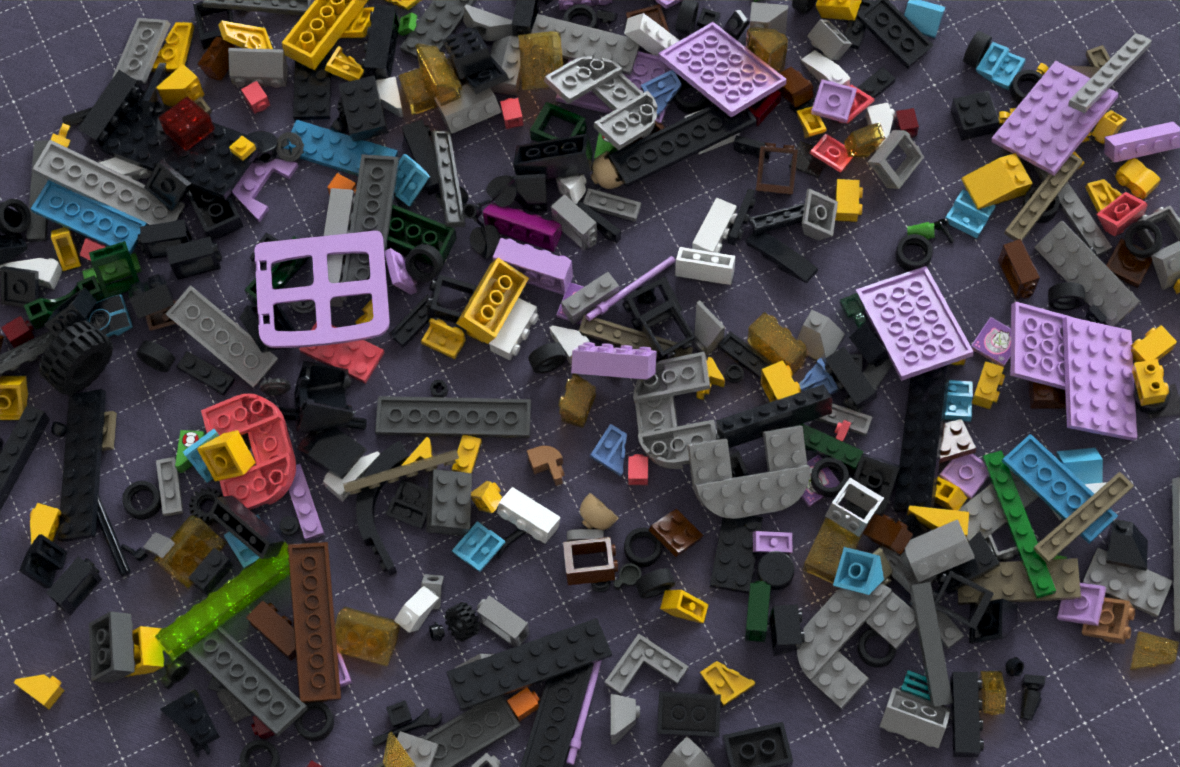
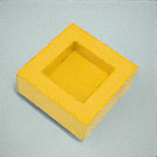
M241 136L229 149L230 152L241 160H245L256 150V147L251 141Z

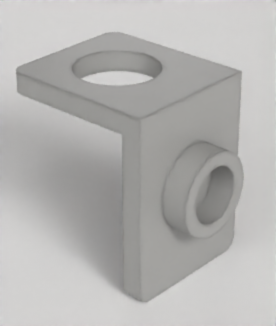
M988 535L986 542L997 560L1003 559V561L1014 558V555L1019 554L1017 547L998 552L992 535Z
M425 574L421 588L425 586L439 597L433 609H440L441 586L444 576Z

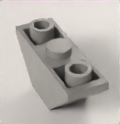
M467 4L464 6L463 22L467 28L475 27L483 40L494 41L507 36H513L512 20Z

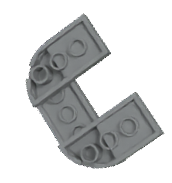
M592 56L581 57L546 75L544 82L568 104L592 91L613 110L594 123V128L618 150L639 137H647L652 132L657 117V104L654 97L648 90L643 93L622 74L623 68L617 63L605 58L601 61L599 59L593 60Z
M705 352L661 360L656 363V374L649 379H638L636 382L633 399L636 406L638 439L647 457L655 464L664 468L681 469L684 464H689L687 445L717 440L714 420L683 426L677 425L674 396L711 389Z
M803 426L763 432L768 472L732 478L728 440L726 438L687 445L692 485L700 503L718 516L733 519L776 512L793 505L805 492L810 478V466L807 465Z
M881 583L870 595L840 588L803 628L805 641L802 642L800 649L797 650L799 664L807 678L841 709L847 705L869 680L864 673L839 652L855 632L866 623L897 650L917 628L914 610L894 594L889 587Z

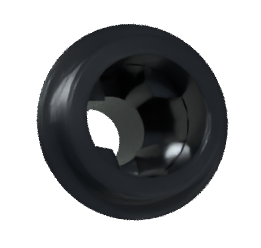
M1025 689L1024 693H1022L1020 718L1033 720L1042 700L1040 692Z

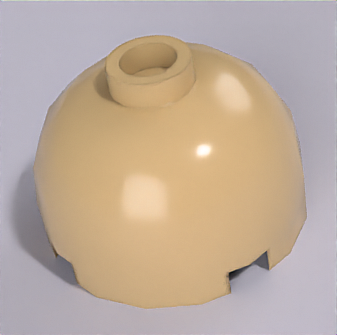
M606 151L593 161V173L590 175L595 184L599 183L601 187L606 189H614L624 183L620 180L619 174L608 157L610 153Z
M591 493L581 503L580 515L584 519L582 523L588 529L606 530L619 519L615 513L609 510L605 504Z

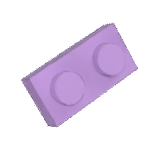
M753 532V552L768 553L780 551L783 553H793L792 533Z

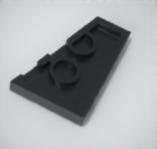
M979 530L968 542L975 558L949 570L973 581L999 567L1000 563ZM943 572L937 575L938 580ZM952 577L945 591L948 595L966 584Z
M196 689L160 709L166 717H169L174 724L185 731L201 747L220 738Z

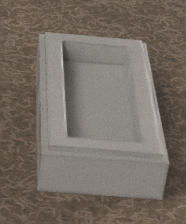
M155 532L143 548L160 558H164L175 543L171 539Z

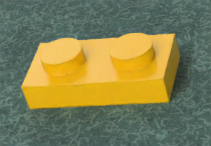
M462 435L457 451L459 459L455 460L456 463L453 464L452 471L472 473L482 443L480 438Z

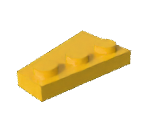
M221 21L218 24L225 41L241 48L273 49L265 28Z
M176 22L165 39L166 43L157 55L151 72L156 71L159 63H166L167 72H174L182 64H186L195 27L193 23Z

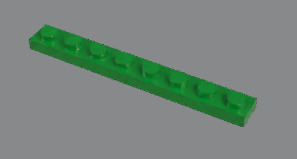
M1002 450L983 455V462L1036 599L1055 594L1056 588L1047 565L1033 550L1038 542L1010 470L1002 462L1004 458Z

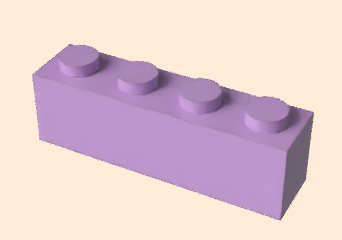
M1174 122L1106 136L1104 154L1115 163L1180 148V127Z

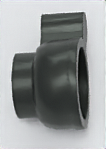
M632 563L623 565L619 571L620 579L614 581V589L620 590L624 585L634 586L635 582L641 577L640 568Z
M177 657L169 659L164 666L167 674L161 679V682L167 689H170L175 682L182 680L188 674L189 666Z

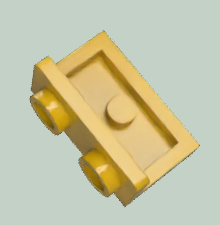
M431 318L429 321L430 326L421 343L456 359L466 341L464 332L458 327L452 328L448 326L443 320Z

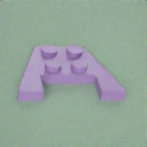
M274 159L263 164L252 162L231 191V194L244 205L246 210L258 222H261L269 208L255 200V197L273 172L290 179L299 167L298 163Z

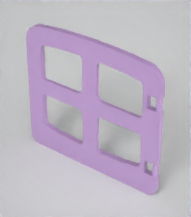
M379 231L263 242L256 245L254 251L259 336L264 345L270 348L332 345L379 337L388 330L390 319L383 236ZM353 253L367 254L369 256L370 279L342 283L329 282L328 255ZM312 257L314 282L311 286L276 290L272 288L271 267L274 263ZM267 262V270L261 271L260 263ZM363 294L372 295V321L345 327H332L331 299ZM307 300L315 302L317 328L315 330L292 332L275 330L273 307L275 304ZM269 315L270 324H264L263 316Z

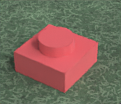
M843 420V423H838L834 431L837 434L836 439L844 441L852 424L851 422Z

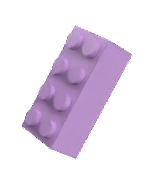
M501 238L493 255V261L500 258L529 278L527 284L564 295L569 282L573 278L572 260L568 257L553 255L547 250L541 251L528 244H519L512 239Z
M584 342L583 345H579L572 350L571 373L649 379L656 374L657 351H652L650 347L632 349V346L621 345V348H614L613 344L595 346V343Z

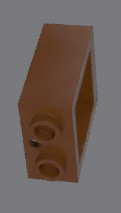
M765 143V146H761L756 191L793 194L798 150L794 149V145L783 144V148H777L774 143ZM765 151L793 154L789 186L762 184Z
M1021 239L1004 244L998 263L1016 299L1022 297L1023 299L1029 298L1034 294L1040 277Z
M610 537L563 542L568 586L615 580L618 564L617 560H613V556H616L615 544L611 545ZM607 552L608 565L574 569L572 555Z

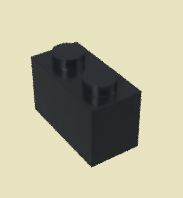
M213 548L188 578L196 588L208 596L233 567V564L228 557L216 548Z

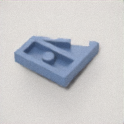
M673 70L641 85L643 92L648 90L654 97L657 104V117L682 87L680 80Z
M822 358L817 360L815 366L800 381L801 392L823 384L830 395L838 392V387L832 376L826 371L824 367L826 365Z
M610 424L589 457L621 477L624 471L627 434Z

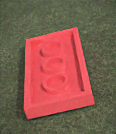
M317 321L311 330H315L317 328ZM365 340L300 347L299 349L301 353L326 365L348 369L350 377L365 384L384 354L383 349Z

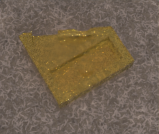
M1139 631L1130 670L1174 663L1179 642Z

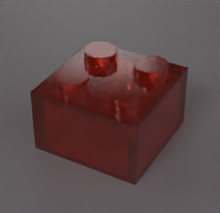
M188 96L158 117L164 132L186 151L215 130L210 115Z

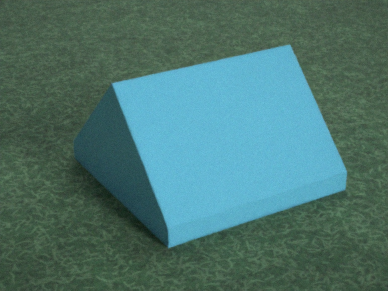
M909 0L904 16L923 35L935 38L945 7L922 0Z
M1096 448L1056 452L1057 459L1084 484L1103 483V459Z
M844 547L833 586L870 595L884 580L880 556Z

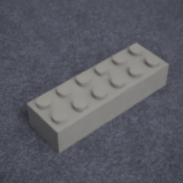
M331 188L324 236L350 233L355 200L353 190ZM346 254L327 256L328 280L330 283H342ZM347 296L331 299L330 306L343 307V301L347 300Z

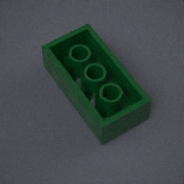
M393 205L386 248H391L407 256L415 247L421 244H428L440 252L444 265L457 239L455 228L446 227L445 224ZM419 253L415 256L416 260L433 266V262L427 255Z

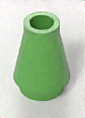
M925 222L907 226L908 235L918 234L930 240V238H935L934 223Z

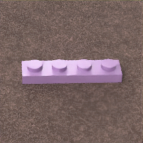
M297 464L295 477L289 488V493L306 541L325 534L302 466Z

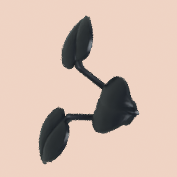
M504 175L491 180L486 192L492 198L478 204H466L469 198L468 193L463 187L459 186L463 215L468 219H473L474 222L481 226L472 230L469 238L470 244L485 259L494 254L500 241V235L494 225L484 227V224L478 219L482 213L481 207L493 201L500 207L511 205L517 195L516 179L513 176ZM438 192L435 194L439 205L443 209L440 192Z

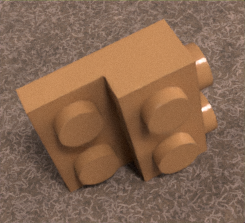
M1104 597L1098 626L1083 624L1082 634L1084 636L1103 638L1106 642L1125 644V640L1130 639L1131 627L1128 626L1130 620H1134L1135 609L1130 601Z

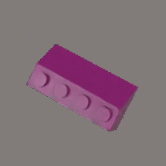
M494 202L483 210L485 226L494 225L499 234L555 252L562 235V225L558 222L542 219V217L536 214H527L521 209H512L508 206L500 207Z

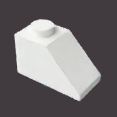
M396 78L376 80L383 108L399 117H404Z
M584 174L556 178L559 193L561 195L565 194L577 204L586 192V178Z
M557 326L549 327L551 337L555 342L561 344L568 362L572 364V350L579 345H583L584 342H589L588 338L585 335L582 336L577 330Z
M423 586L404 604L394 621L409 633L419 630L439 600V597Z

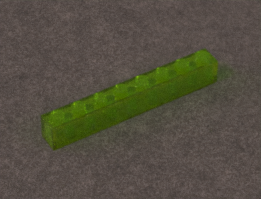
M284 542L277 557L263 560L261 558L257 559L256 563L249 568L243 569L238 576L228 580L217 591L210 593L205 600L195 604L186 614L177 617L168 627L162 628L155 635V638L169 658L174 661L290 575L288 544Z

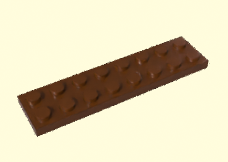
M328 542L288 544L299 699L303 703L341 700Z

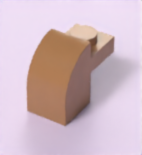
M539 446L527 450V457L534 474L549 469L555 486L563 484L562 477L565 476L561 466L563 464V457L557 449L551 446Z

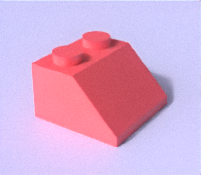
M1125 192L1096 215L1104 230L1113 236H1117L1132 223L1137 222L1145 214L1148 205L1145 201Z

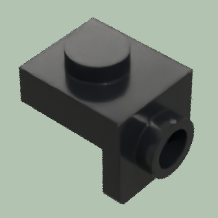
M912 513L901 521L908 526L907 530L913 534L911 539L929 532Z

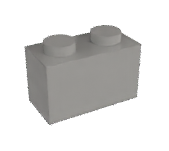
M819 20L807 35L811 40V44L823 52V56L830 60H840L852 45L829 20Z

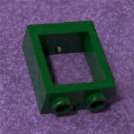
M546 101L530 129V138L536 142L559 139L543 132L552 115L576 125L571 136L585 134L587 131L586 118Z
M125 241L89 252L91 263L105 298L127 292L128 288H131V284L139 281ZM126 258L132 277L105 285L99 266Z
M763 581L750 583L745 632L746 641L765 642L771 585Z

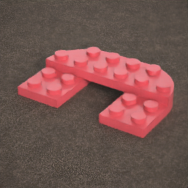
M241 394L201 410L207 433L212 429H215L219 435L236 430L239 431L240 435L248 433L256 466L251 467L242 476L219 480L223 496L232 495L249 510L266 503L271 505L281 499L289 490L294 480L296 459L286 422L280 409L271 401L256 394Z

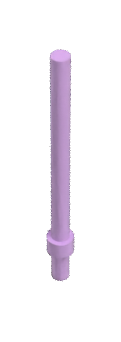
M669 257L605 302L602 301L597 304L595 309L585 315L586 319L591 321L599 314L603 315L612 305L676 262L674 257Z
M602 660L595 662L574 735L570 742L566 761L569 765H574L577 751L581 748V736Z

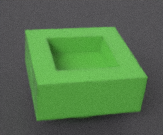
M411 12L401 17L398 29L400 35L404 36L414 31L417 15Z

